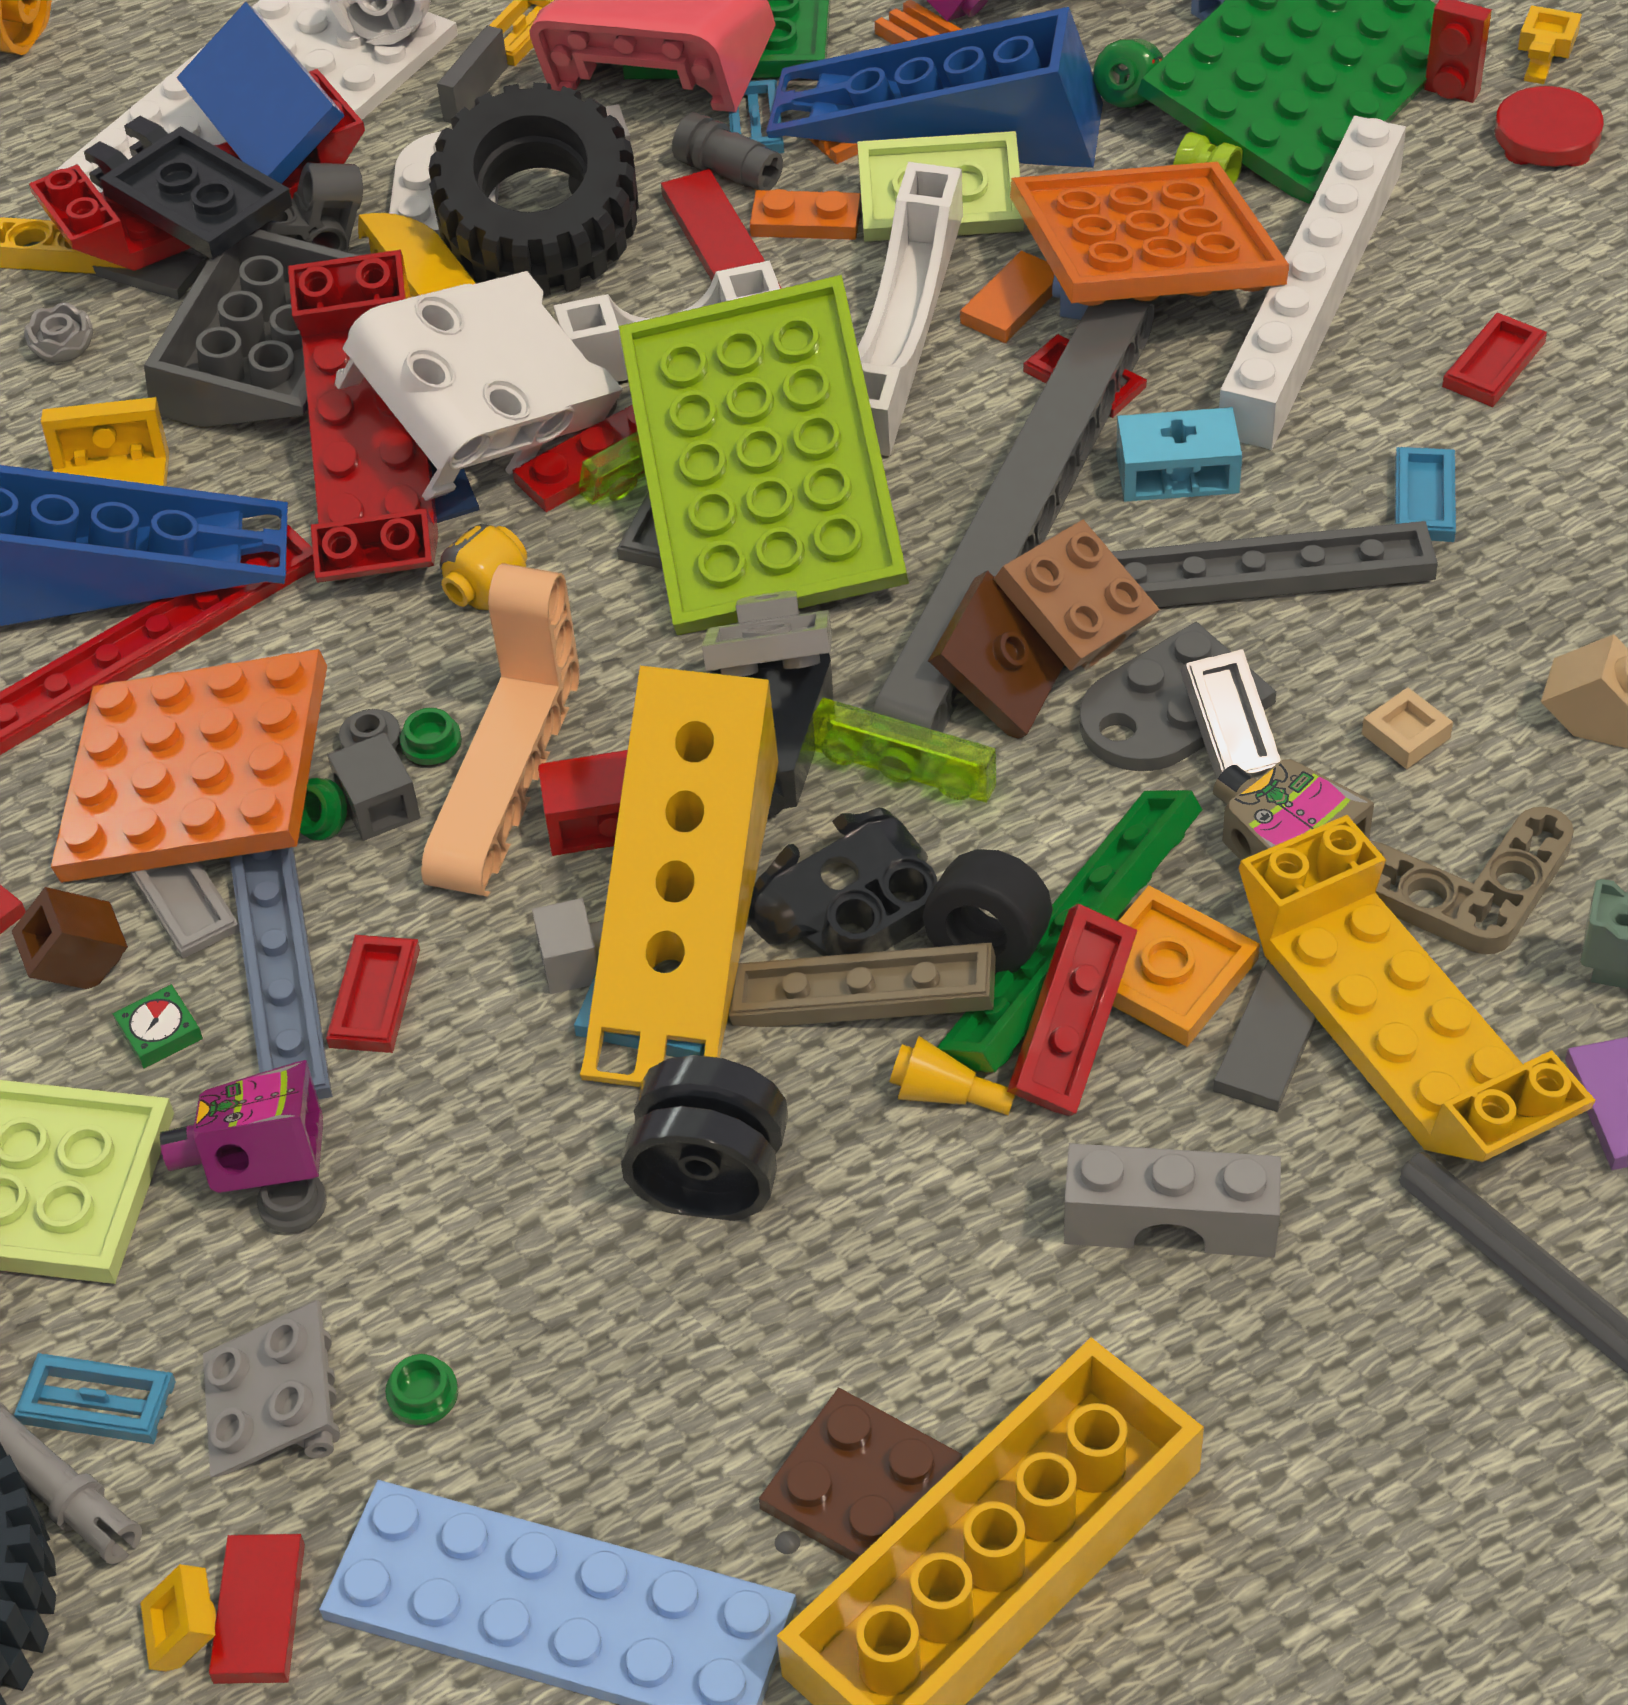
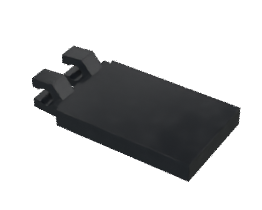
M138 116L124 125L126 135L139 140L129 147L132 156L129 160L121 151L101 141L84 151L85 159L91 164L95 163L99 166L91 171L89 175L91 182L103 189L106 197L212 260L292 206L288 187L181 126L168 134L161 125Z

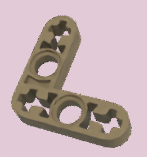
M1533 807L1525 810L1517 817L1474 883L1383 843L1370 840L1386 859L1375 893L1397 918L1470 951L1480 954H1496L1505 950L1513 942L1568 857L1574 833L1572 822L1557 809ZM1542 831L1552 833L1553 838L1548 837L1543 841L1538 849L1537 857L1529 852L1532 836H1538ZM1505 873H1517L1528 878L1532 885L1524 890H1511L1502 886L1497 878ZM1397 876H1402L1398 885V891H1391L1390 884L1395 885ZM1418 890H1429L1440 895L1444 902L1434 908H1424L1413 903L1409 895ZM1492 902L1498 905L1500 909L1497 924L1489 925L1486 930L1477 928L1475 923L1485 920L1491 911Z

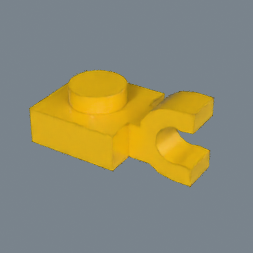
M1531 5L1521 29L1518 50L1528 51V58H1530L1524 81L1545 84L1553 56L1569 59L1579 33L1582 14Z

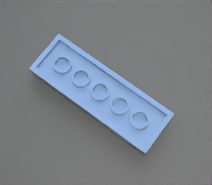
M377 1480L319 1610L323 1620L619 1705H762L779 1657L776 1635L791 1622L797 1603L796 1595L793 1593Z

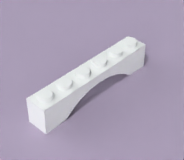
M908 162L896 199L892 230L880 287L866 331L858 345L880 452L884 456H891L963 218L962 169Z

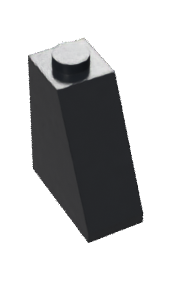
M829 653L819 654L820 663L803 668L785 669L783 668L782 660L757 663L759 670L757 673L741 676L768 679L770 685L779 763L768 817L778 814L783 809L797 807L833 700L831 658ZM721 669L708 671V673L721 674Z

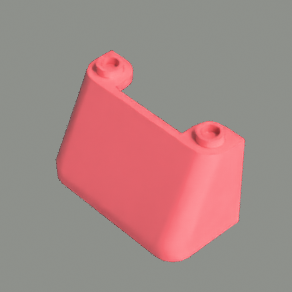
M554 0L539 10L529 32L546 82L551 84V90L561 91L563 86L576 90L581 82L580 79H591L597 66L596 62L677 70L683 89L693 90L694 85L697 84L712 95L710 102L712 110L736 112L776 24L768 0Z

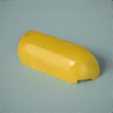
M368 213L359 215V239L369 238L371 254L401 249L411 297L463 284H476L440 236L429 226L415 219L397 214Z

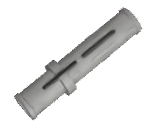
M0 1403V1442L7 1456L10 1454L25 1486L41 1502L49 1507L48 1516L64 1531L74 1529L100 1554L106 1563L116 1564L126 1559L129 1554L111 1538V1534L116 1532L135 1549L142 1537L141 1526L136 1521L128 1518L104 1497L105 1489L103 1485L93 1476L87 1473L78 1474L69 1464L58 1457L14 1417L3 1403Z

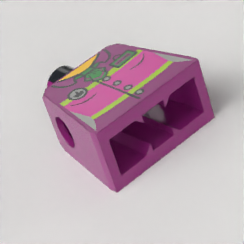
M307 1060L291 1063L206 1089L199 1094L194 1124L160 1132L161 1152L168 1171L202 1164L210 1189L217 1193L319 1177L323 1115Z

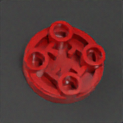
M1535 86L1519 90L1502 101L1497 110L1494 132L1499 145L1505 150V157L1515 164L1524 165L1530 163L1539 166L1568 165L1576 167L1586 164L1590 160L1591 154L1598 148L1602 137L1604 119L1599 107L1591 99L1579 92L1556 86Z

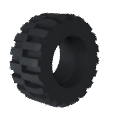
M533 82V88L519 89V84L504 86V93L492 96L488 92L474 100V108L468 110L466 107H463L451 118L452 129L446 127L441 131L435 142L436 152L430 157L428 171L431 182L429 186L441 239L467 272L470 273L474 270L475 280L480 283L528 271L543 290L544 296L551 295L550 287L564 285L567 292L581 287V278L589 275L594 280L608 270L607 260L610 259L613 262L618 260L626 250V239L634 235L637 225L636 211L639 209L634 155L630 141L625 139L622 125L617 118L611 115L607 116L606 107L595 99L589 97L584 102L581 99V92L564 86L561 91L551 90V84ZM527 169H555L565 172L581 182L579 188L567 200L542 211H515L502 207L488 198L495 187L504 179Z

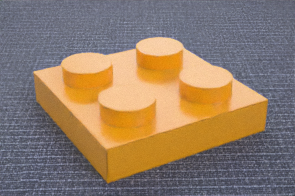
M1148 885L1119 919V922L1138 931L1113 1007L1188 1047L1258 961L1260 943Z

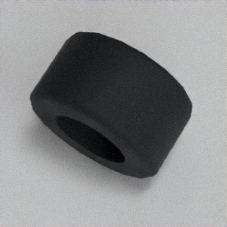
M975 849L959 855L945 869L927 898L923 921L927 937L934 947L992 943L996 956V975L997 972L1007 970L1011 973L1017 972L1031 958L1048 929L1053 907L1049 890L1038 873L1020 858L999 850ZM979 908L988 911L989 913H991V914H992L993 916H995L996 918H993V917H991V916H988L987 914H985V913H984L982 910H980Z

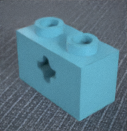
M1233 407L1117 416L1116 456L1124 502L1240 493L1242 451Z

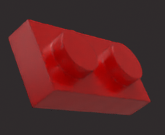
M1457 0L1438 1L1433 13L1426 70L1427 80L1424 90L1437 93L1447 99L1456 98L1472 103L1475 101L1481 91L1492 9Z

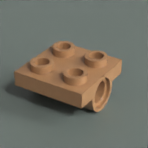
M1084 519L1005 564L994 577V581L1070 671L1080 665L1085 670L1089 669L1101 658L1115 651L1130 634L1150 623L1160 611L1157 605Z

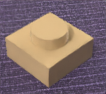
M1407 687L1364 717L1362 735L1405 769H1408L1451 738L1453 721Z

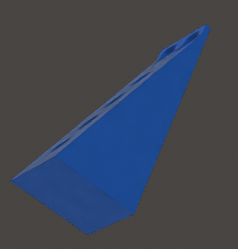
M1069 7L782 68L766 133L768 138L791 136L857 144L858 141L1016 131L1019 163L1094 168L1103 101L1093 81V72ZM797 78L818 80L816 88L796 92L795 89L786 91L790 80ZM784 111L810 112L809 117L778 123L779 116Z
M0 465V626L259 582L284 584L286 577L288 502ZM267 514L280 518L279 530L264 528L263 531H251L242 529V519ZM265 551L274 552L279 555L278 567L241 563L242 555Z

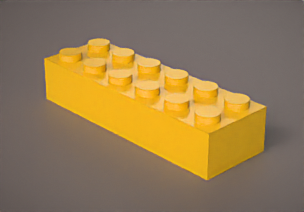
M1090 1337L776 1635L782 1677L812 1705H966L1200 1471L1204 1427Z

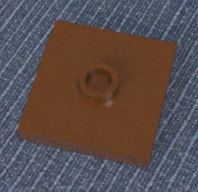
M988 570L974 578L928 660L931 665L1005 734L1018 739L1026 736L1030 731L1064 666L1061 659L994 581V576Z

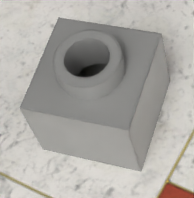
M583 898L533 908L532 913L550 994L590 986L597 969L603 927L602 922L589 923Z

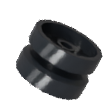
M690 1055L668 1058L649 1068L640 1084L634 1108L635 1123L627 1135L621 1159L624 1181L638 1197L657 1209L671 1214L737 1221L762 1211L771 1198L777 1171L776 1153L782 1146L788 1120L787 1100L777 1086L750 1067L717 1057Z

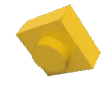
M179 1564L140 1602L150 1670L166 1672L181 1668L215 1636L216 1611L213 1602L210 1600L206 1568Z

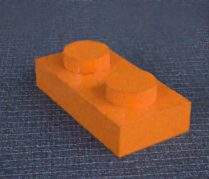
M784 189L756 190L750 220L751 237L856 240L861 211V193L787 191Z

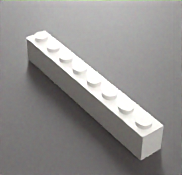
M1353 117L1285 256L1286 261L1289 263L1287 285L1270 287L1220 389L1219 408L1233 407L1240 442L1270 450L1273 449L1401 174L1406 126L1387 123L1377 118Z

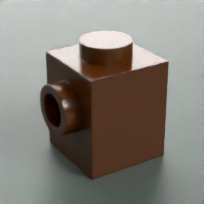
M48 887L43 888L12 930L29 978L82 989L98 986L112 967L120 961L122 954L128 948L109 901Z

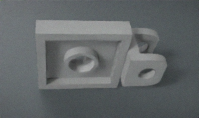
M782 591L744 597L736 603L738 624L708 628L702 644L705 670L721 669L722 675H751L759 671L757 663L782 660L783 668L785 669L816 665L820 663L819 654L831 652L832 628L829 610L799 614L796 591Z

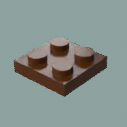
M838 1387L759 1497V1506L762 1511L854 1562L963 1459V1456L956 1450Z

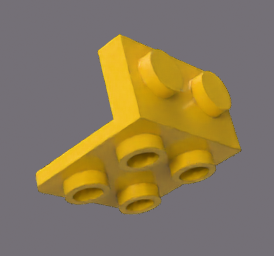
M156 397L42 410L41 424L53 472L167 486L170 453Z

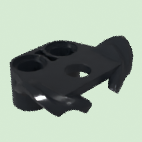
M880 807L864 813H842L837 816L832 822L837 830L845 836L799 863V849L794 844H788L767 870L757 879L749 909V920L752 929L768 944L780 945L801 939L822 956L882 952L918 932L925 926L923 914L926 901L937 884V876L933 868L926 863L928 860L927 853L893 813ZM843 863L849 865L855 871L857 881L841 890H835L824 883L821 872L829 864ZM896 892H906L912 894L918 900L904 902L897 899L893 894ZM844 923H855L863 927L866 931L862 933H850L842 929L839 925Z

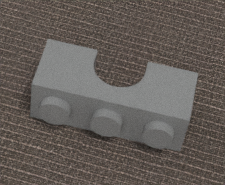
M1069 1143L1064 1210V1244L1134 1249L1135 1237L1143 1229L1155 1225L1172 1224L1187 1227L1201 1235L1205 1242L1204 1253L1275 1258L1280 1219L1281 1156Z

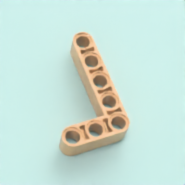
M503 563L498 565L494 572L488 600L501 678L424 848L421 867L424 885L488 897L490 891H485L492 873H499L511 845L505 843L512 826L518 827L531 798L525 795L531 781L539 780L538 766L546 763L550 752L545 751L551 735H558L569 710V707H564L570 691H577L580 676L564 575L557 572Z

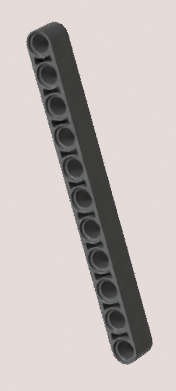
M1129 298L1106 300L1100 305L1087 307L879 692L870 721V734L872 737L932 754L934 749L929 748V745L936 732L943 733L958 705L952 702L957 693L961 692L931 665L928 660L974 578L987 570L995 577L1005 564L1045 541L1111 414V404L1115 400V393L1119 392L1127 383V379L1122 377L1124 370L1133 371L1147 344L1154 320L1153 303Z

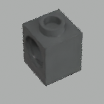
M385 732L327 755L334 782L344 793L347 812L363 841L421 818L413 782Z

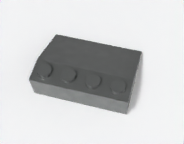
M257 229L213 260L209 258L144 364L148 398H157L161 417L199 427H209L304 415L308 408L303 344L300 332L292 317L288 266L359 255Z

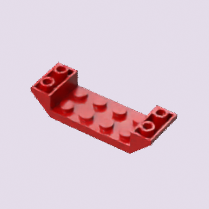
M318 69L310 71V75L345 116L282 183V185L289 188L291 199H293L294 192H297L301 172L306 163L344 164L365 132L364 122ZM228 142L214 145L241 160ZM78 164L66 169L55 170L48 176L29 183L31 193L73 250L136 271L192 248L106 197L104 192L99 193Z
M401 249L288 266L292 317L300 332L303 344L318 524L310 525L315 579L317 583L434 566L439 537L435 498L426 501L422 497L432 479L430 459L365 377L358 385L338 389L335 386L337 371L345 368L350 359L342 348L348 339L349 330L354 322L362 314L374 307L411 298Z

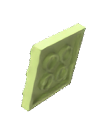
M0 1080V1271L111 1284L116 1283L161 1153L160 1132L169 1130L174 1116L169 1098Z

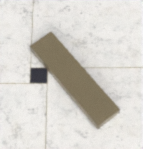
M992 943L739 963L730 1004L729 1018L733 1026L777 1027L993 1010L996 956Z

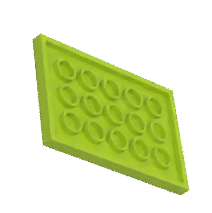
M842 275L618 326L672 623L677 635L737 623L736 603L739 599L748 596L796 591L799 609L909 584Z

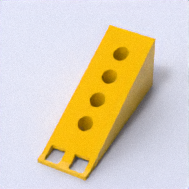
M640 665L585 1053L580 1072L581 1080L640 1087L649 1068L665 1060L668 1040L705 1044L704 1056L720 1058L779 763L768 679ZM665 960L682 962L677 969L669 973H660L653 969L658 963ZM604 1032L640 1036L636 1066L632 1074L626 1075L597 1070Z

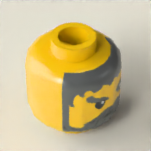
M488 524L476 525L465 532L442 553L440 559V569L443 576L441 581L442 588L448 598L458 606L465 607L469 604L479 610H489V590L491 580L498 565L503 563L526 567L527 551L520 539L506 527H495Z

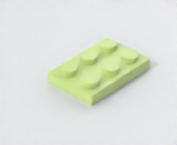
M1016 131L857 142L864 242L890 240L896 199L908 162L962 169L963 218L957 236L1024 231V221L1010 198L1011 178L1020 177Z

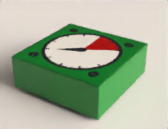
M172 984L112 1013L116 1025L143 1069L203 1039L199 1026Z

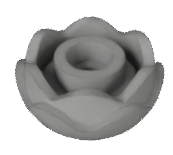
M62 302L53 308H40L34 311L30 323L25 326L24 335L29 349L39 358L49 362H66L77 358L88 348L93 335V327L85 311L78 310L70 303Z

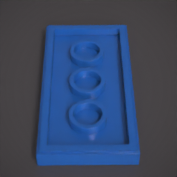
M247 2L237 10L176 77L244 163L281 184L345 116L262 16Z

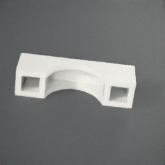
M770 260L716 271L706 293L696 303L683 311L780 289ZM608 294L553 305L556 322L588 362L607 369L617 382L628 380L618 326L651 318L638 317L623 311L613 302Z

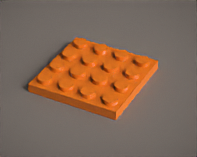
M1218 161L1011 178L1010 198L1071 304L1080 303L1082 305L1095 306L1104 303L1106 300L1129 298L1139 301H1151L1159 296L1175 294L1206 296L1213 291L1233 289L1256 292L1263 290L1267 286L1287 285L1289 263Z
M320 650L287 653L279 656L226 663L218 666L171 672L163 675L93 686L51 863V868L59 881L63 883L297 847L327 671V664Z

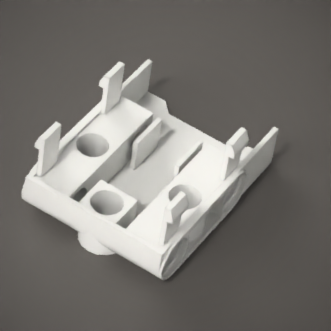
M528 271L473 285L463 284L379 305L362 314L349 330L348 339L342 349L350 359L345 368L337 371L335 386L338 389L358 385L365 377L437 468L422 494L426 501L454 491L456 485L453 481L461 469L515 453L505 469L509 475L513 474L512 470L514 468H519L525 462L535 458L544 443L556 437L592 427L603 421L623 391L622 387L607 369L588 362L542 305L543 290Z

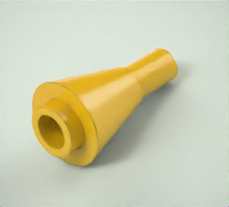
M920 1036L914 1048L901 1045L889 1083L901 1086L898 1100L966 1105V1102L1005 1115H1009L1015 1097L1014 1094L1007 1092L1008 1087L975 1076L976 1072Z

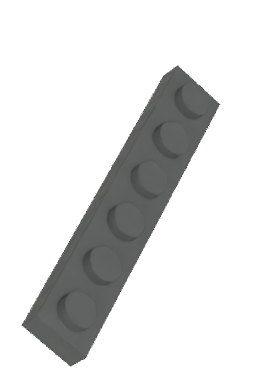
M1426 521L1111 551L1157 607L1435 580L1438 566Z

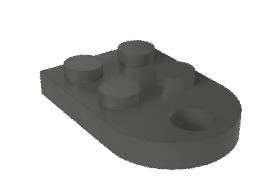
M1196 621L1101 677L1087 690L1080 706V732L1085 744L1093 754L1104 762L1132 771H1153L1167 768L1205 747L1180 669L1186 663L1230 653L1231 651ZM1249 668L1263 710H1266L1275 704L1277 691ZM1121 725L1131 729L1134 735L1126 740L1114 741L1103 736L1101 732L1109 726Z

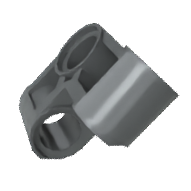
M306 163L301 172L297 192H294L293 199H291L292 206L260 227L259 230L348 252L357 210L360 208L363 198V180L359 167L356 164Z

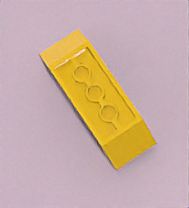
M1348 815L1240 861L1239 872L1265 957L1314 1014L1315 1018L1424 1150L1484 1162L1592 1109L1596 1100L1552 1050L1522 1064L1375 892L1386 859Z

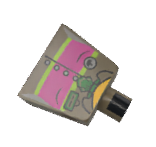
M1292 759L1281 760L1258 779L1238 765L1233 764L1220 774L1214 784L1213 794L1227 804L1224 811L1222 841L1240 860L1345 815L1351 818L1368 839L1370 838L1374 803L1368 798Z

